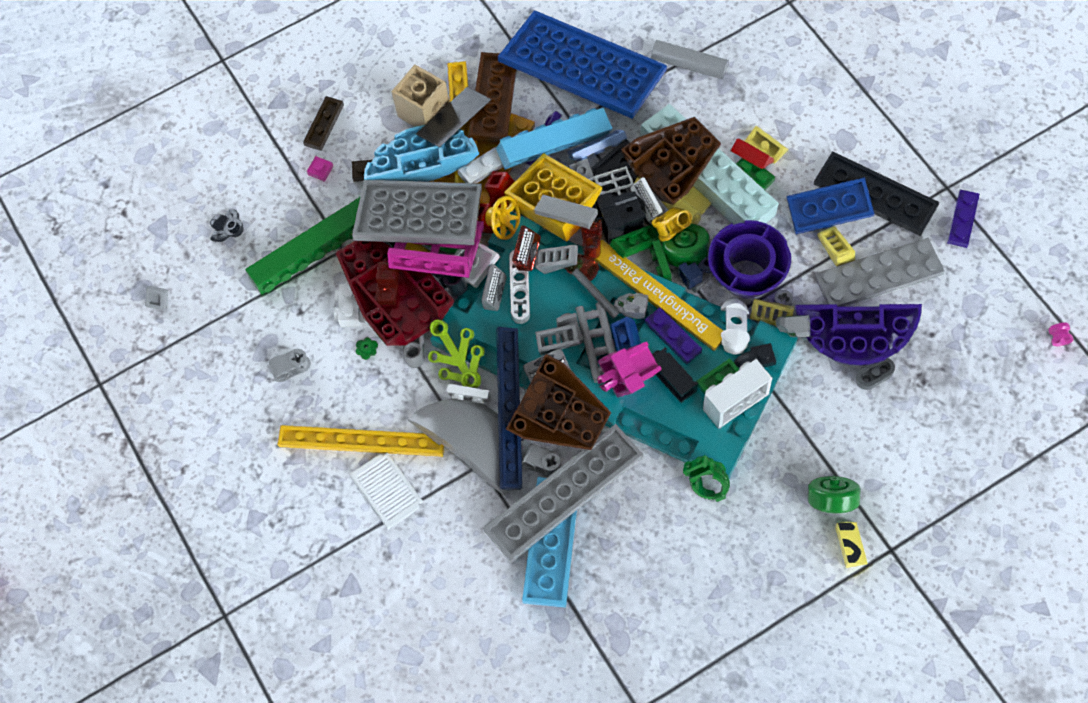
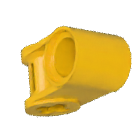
M672 207L661 216L655 218L652 221V226L656 227L659 240L662 242L670 240L677 233L688 227L692 222V214L687 210Z

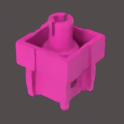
M646 341L625 350L624 348L610 353L598 360L597 362L604 374L597 377L598 384L604 383L600 388L605 392L612 388L618 398L632 394L644 387L643 381L654 376L662 368L656 363Z

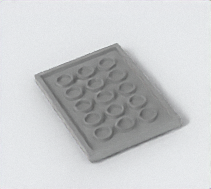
M364 180L352 234L353 241L474 245L482 184Z

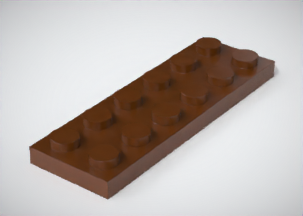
M481 52L475 91L491 100L470 119L468 138L472 137L474 141L500 142L502 138L508 136L517 69L498 62V55L500 53Z

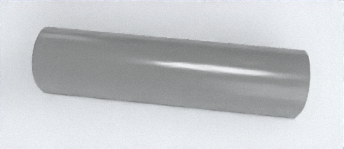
M660 40L655 41L651 53V59L719 79L724 78L729 65V60Z

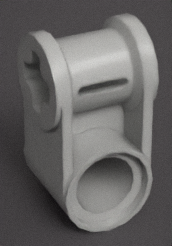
M424 334L408 345L403 346L406 363L412 368L420 367L424 362ZM414 353L417 354V355L414 356V357H410V355H412V354H414Z
M294 349L269 360V366L276 382H283L293 376L308 371L311 365L309 358L302 349Z
M530 443L522 457L523 467L547 477L562 467L557 454L545 450L536 444Z

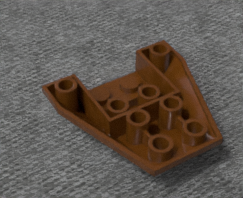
M692 117L640 136L621 149V152L634 174L639 179L645 178L651 190L661 201L674 205L689 193L720 147L721 142L696 117Z
M545 354L506 430L526 440L592 450L611 412L564 363Z

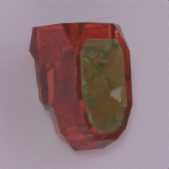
M578 253L577 264L565 269L572 274L578 268L591 281L596 277L599 265L595 260Z

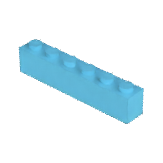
M593 108L583 115H579V113L574 114L565 121L559 119L549 126L540 125L531 132L528 130L522 131L513 138L511 136L504 137L500 140L496 150L504 169H508L538 159L543 153L550 155L595 140L608 134L613 128L604 108L598 110Z

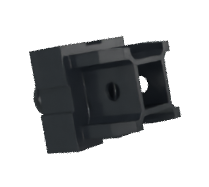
M611 192L598 196L595 201L598 214L588 230L591 235L602 231L607 244L610 245L613 239L645 227L644 218L646 216L641 209L636 192L624 193L612 197Z

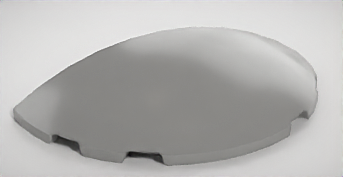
M447 399L419 409L408 419L411 424L438 445H444L471 466L475 474L505 496L508 493V489H500L498 414L483 404L468 400Z

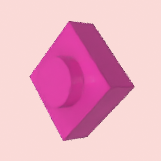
M315 156L307 170V174L325 182L334 167L333 163Z

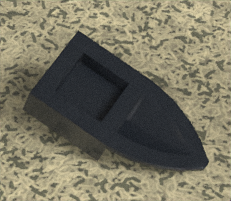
M771 343L751 347L750 351L739 355L733 361L734 364L740 368L744 363L748 361L751 363L757 359L763 367L776 365Z

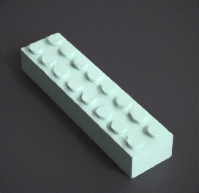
M668 104L641 124L640 136L687 119L673 106ZM718 148L693 186L733 225L743 223L745 220L763 223L770 221L776 216L779 203Z

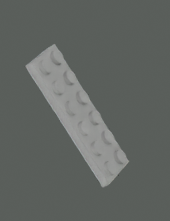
M925 238L815 273V279L827 304H837V307H845L944 275L945 271L929 238Z

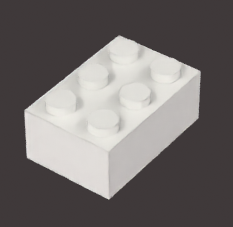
M757 359L751 363L748 361L739 368L738 372L728 374L719 385H712L706 390L703 411L719 429L769 395L772 377Z

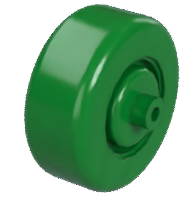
M693 223L677 233L672 239L662 242L667 262L675 267H679V265L685 262L688 266L694 262L698 265L705 257H708L711 245L708 231L704 227Z
M824 476L812 480L808 485V503L816 510L827 513H847L857 509L860 505L861 488L857 482L849 478Z

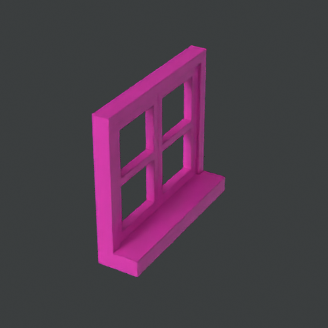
M477 221L474 245L414 243L431 245L432 248L429 253L405 250L406 242H395L394 248H389L387 253L389 268L469 278L484 229V221ZM440 247L465 250L463 257L438 254Z

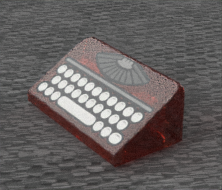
M522 225L512 258L518 271L533 270L541 239L539 234L525 225Z

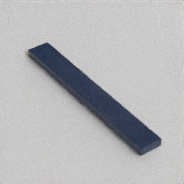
M498 327L496 329L500 489L521 490L523 488L521 437L506 430L520 404L518 328Z

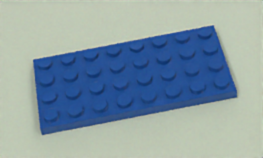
M536 10L532 12L498 55V62L631 119L637 114L667 70V65Z

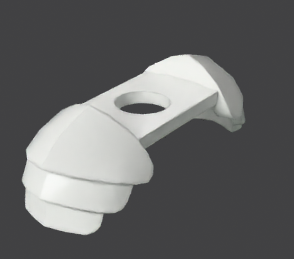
M735 297L727 300L721 307L722 311H726V330L721 333L722 345L726 352L742 354L750 341V336L747 333V314H749V310L740 299ZM737 317L742 321V323L734 324L732 323L731 318Z

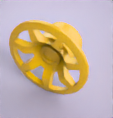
M510 196L499 198L494 206L490 207L486 212V223L492 227L496 237L501 240L510 239L519 226L520 209L517 202ZM506 200H509V201L512 202L508 207H507ZM515 207L516 215H510V212H512ZM510 220H516L515 228L509 223ZM498 227L501 229V234L497 231ZM506 228H508V230L511 232V233H510L509 235H507V236H505V235H506V231H507Z

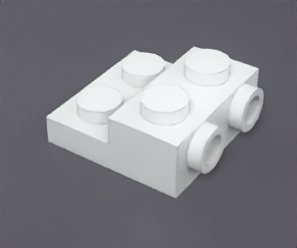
M479 243L469 278L464 277L466 282L477 288L488 274L490 265H494L500 258L499 254ZM458 249L454 256L463 257L465 250Z
M339 284V290H335V301L338 302V308L334 309L335 320H338L340 327L369 326L361 314L349 284Z

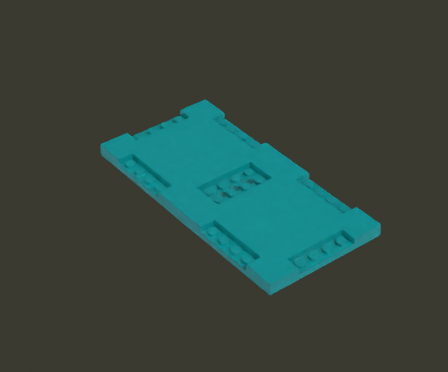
M520 216L519 226L510 239L501 240L493 233L488 241V248L497 252L500 256L494 265L506 275L499 310L493 311L483 308L481 299L487 279L486 275L477 288L467 283V291L463 295L458 296L453 306L443 318V321L447 323V332L458 351L461 342V330L470 328L474 331V338L469 341L466 362L471 363V348L475 345L482 346L485 353L480 358L478 367L494 375H497L496 329L498 327L518 328L520 387L528 389L530 381L524 371V365L545 355L539 353L535 332L557 328L556 319L566 313H576V307L583 306L585 312L597 310L595 304L598 301L573 276L572 272L578 268L613 306L615 300L620 296L637 292L590 258L589 252L591 250L569 240L566 242L555 234L543 230L542 226ZM510 220L509 223L515 228L516 220ZM498 227L497 231L501 234V229ZM506 228L507 231H506V235H505V236H507V235H509V234L511 233V232L508 230V228ZM525 228L529 232L535 233L532 245L537 242V251L577 245L576 265L546 274L536 269V257L531 261L529 254L530 318L523 324L514 322L511 315L509 257L513 250L520 249ZM517 261V267H521V261ZM642 269L720 329L726 330V311H722L720 306L686 292V288ZM517 273L514 276V279L517 281H522L525 278V275L522 273ZM518 291L514 295L517 299H523L526 296L523 291ZM648 302L645 318H631L635 320L641 344L647 341L651 354L657 350L661 351L666 347L667 353L669 352L695 382L730 358L734 361L741 355L726 352L722 343L713 351L681 327L702 348V353L686 365L645 324V319L658 308ZM518 305V307H519L518 316H519V317H522V315H523L522 305H521V306ZM606 311L609 326L625 318L620 313L613 318ZM737 317L731 318V321L734 324L742 323V321ZM599 318L587 320L589 330L601 328ZM747 318V333L750 336V341L744 352L750 351L751 347L771 343L775 355L776 365L764 367L772 377L769 395L719 429L703 411L705 395L699 387L696 393L680 403L660 379L654 375L643 381L645 386L632 394L617 398L612 388L605 392L600 388L604 383H594L584 343L562 349L571 371L611 412L605 426L611 428L616 424L626 436L684 463L706 455L714 461L724 464L730 479L797 344L798 337H791L788 333L780 332L777 327L761 320L757 323ZM442 325L438 327L439 332L443 331ZM466 331L465 337L468 338L470 336L469 331ZM432 335L430 338L432 346L449 353L440 336ZM553 335V344H557L556 336ZM604 336L591 338L594 348L606 346ZM548 337L544 338L545 346H548ZM479 348L475 350L476 355L480 354Z

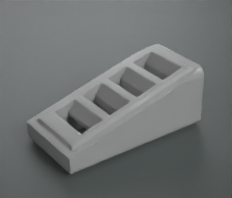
M568 245L538 250L536 253V269L546 274L576 265L578 246Z
M576 324L535 332L538 350L541 355L559 348L565 349L580 344ZM567 331L572 332V341H569ZM560 333L564 334L565 342L561 343ZM553 335L556 336L557 344H553ZM548 337V346H545L544 338Z

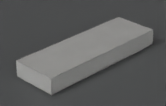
M542 195L534 209L537 215L590 229L598 214L595 208Z

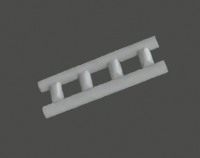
M599 302L595 304L597 310L588 312L584 311L583 306L576 307L594 383H598L597 377L604 374L601 367L598 366L596 356L609 355L616 352L606 311ZM599 318L601 328L589 330L587 320ZM604 336L606 346L594 348L591 338Z

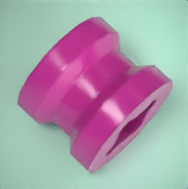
M1057 323L1048 328L1049 334L1053 337V346H1064L1074 340L1073 335L1069 333L1070 325L1068 323Z

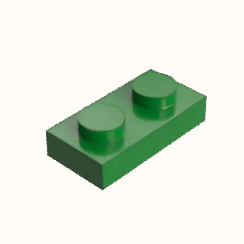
M743 158L736 163L764 190L775 181L776 176L765 168L761 169Z
M660 240L653 241V249L650 250L652 261L657 262L658 267H655L657 276L672 282L671 272Z
M729 358L696 380L705 395L709 387L719 385L723 382L724 377L730 373L735 374L739 371V368Z

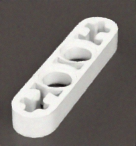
M515 249L509 257L511 315L514 322L523 324L530 318L528 261L526 266L521 261V267H517L516 259L519 249ZM517 273H522L525 275V278L522 281H517L514 279V276ZM518 291H523L526 294L523 299L514 297ZM518 305H520V306L522 305V310H523V315H522V317H519V316H518V313H519V307H518Z

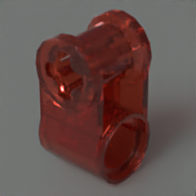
M602 220L593 222L590 229L581 227L583 254L591 260L598 258L601 254Z

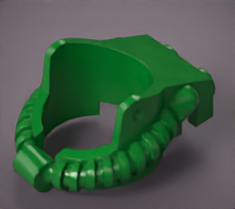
M706 455L699 456L695 460L684 464L683 473L689 477L690 485L698 496L708 500L715 499L716 502L726 499L730 488V481L724 464L714 461ZM713 475L712 479L722 484L721 491L715 494L714 490L704 488L701 476Z

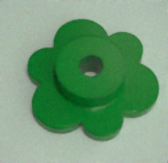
M369 337L357 341L356 354L361 355V358L364 360L375 356L377 353L376 349L378 348L377 341H371Z

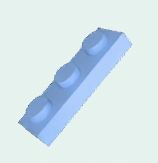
M618 129L567 152L570 159L579 162L587 159V155L604 152L608 146H618L622 140L627 139L625 131Z

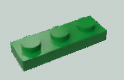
M651 224L613 239L610 246L618 255L626 258L652 247V242L659 240V234L657 229Z

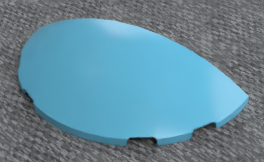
M425 125L416 126L396 134L393 141L389 144L383 143L375 150L374 159L371 163L367 162L364 180L433 181L447 176L470 163L479 155L478 148L472 137L468 138L461 129L452 135L441 147H438L416 135Z

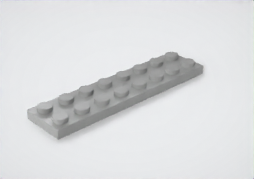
M615 424L598 437L592 450L583 449L484 527V532L512 563L642 459L643 453Z

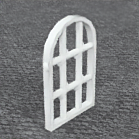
M627 166L589 178L591 181L595 180L596 184L600 186L614 183L615 189L601 191L599 196L609 192H617L618 195H621L620 190L634 185ZM622 171L627 173V175L618 178L613 175ZM611 175L612 180L602 183L598 181L599 178ZM629 178L631 183L620 187L616 181Z

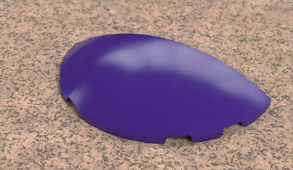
M837 304L795 305L796 316L809 315L810 336L806 337L808 342L818 352L836 362L848 365L875 364L898 353L908 344L910 338L917 330L922 312V304H879V306L837 307Z

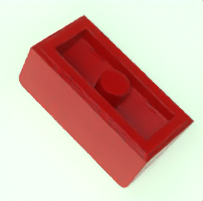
M740 138L736 139L731 148V152L761 169L774 162L773 157Z

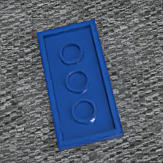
M865 177L786 196L795 235L874 217L875 215Z

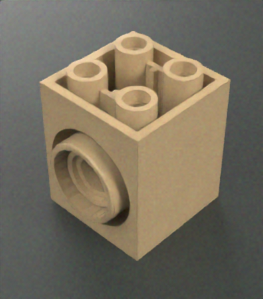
M415 64L391 91L397 116L414 127L426 125L450 103L446 82Z

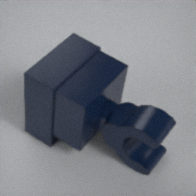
M705 257L698 265L695 262L689 266L686 262L679 265L678 276L688 290L702 282L703 273L711 272L710 267L704 265L708 263V257Z

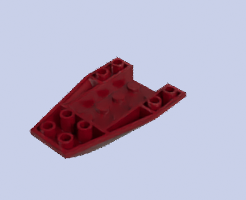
M353 241L337 251L336 256L364 320L386 346H406L428 332L433 321L443 320L453 305L454 299L431 273L389 268L387 253L389 248L392 247L379 241Z

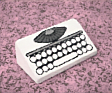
M641 178L631 186V191L636 192L641 209L650 222L661 216L663 211L645 178Z

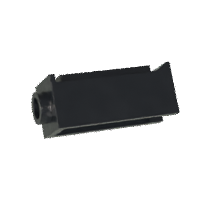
M666 347L652 354L656 363L662 368L655 375L680 403L697 392L698 383L693 381V378L669 352L667 353Z

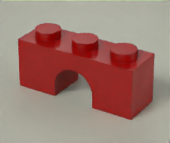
M493 171L484 186L489 193L490 201L489 204L480 203L478 221H484L482 233L493 234L492 227L488 226L485 220L486 212L490 207L494 206L499 198L505 196L504 192L515 182L507 172Z

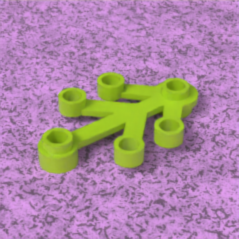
M443 320L433 321L430 325L431 333L434 336H440L451 356L443 355L439 351H431L428 354L429 361L458 366L461 373H455L449 368H441L438 372L439 378L441 380L459 381L465 387L478 388L481 384V376L477 370L480 358L485 353L484 348L479 345L473 346L471 348L472 359L470 367L465 362L469 341L474 338V331L470 328L461 330V342L458 351L447 332V323ZM440 325L443 326L442 332H439L438 327ZM466 331H469L470 336L468 338L465 337ZM476 348L480 349L479 355L475 354ZM434 353L437 354L436 360H433L432 357ZM445 370L448 373L446 378L443 376V371ZM471 376L474 377L473 384L469 382Z

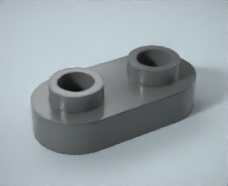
M887 358L884 361L870 364L860 369L856 376L857 385L861 389L870 390L886 381L894 373V362ZM880 368H885L887 372L880 371ZM867 378L870 382H864L863 379Z

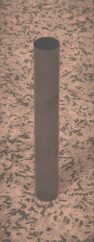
M578 268L572 272L573 276L613 318L619 314L618 310Z

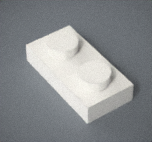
M448 384L447 393L449 396H452L451 399L472 400L471 402L484 404V402L490 403L491 394L489 390Z

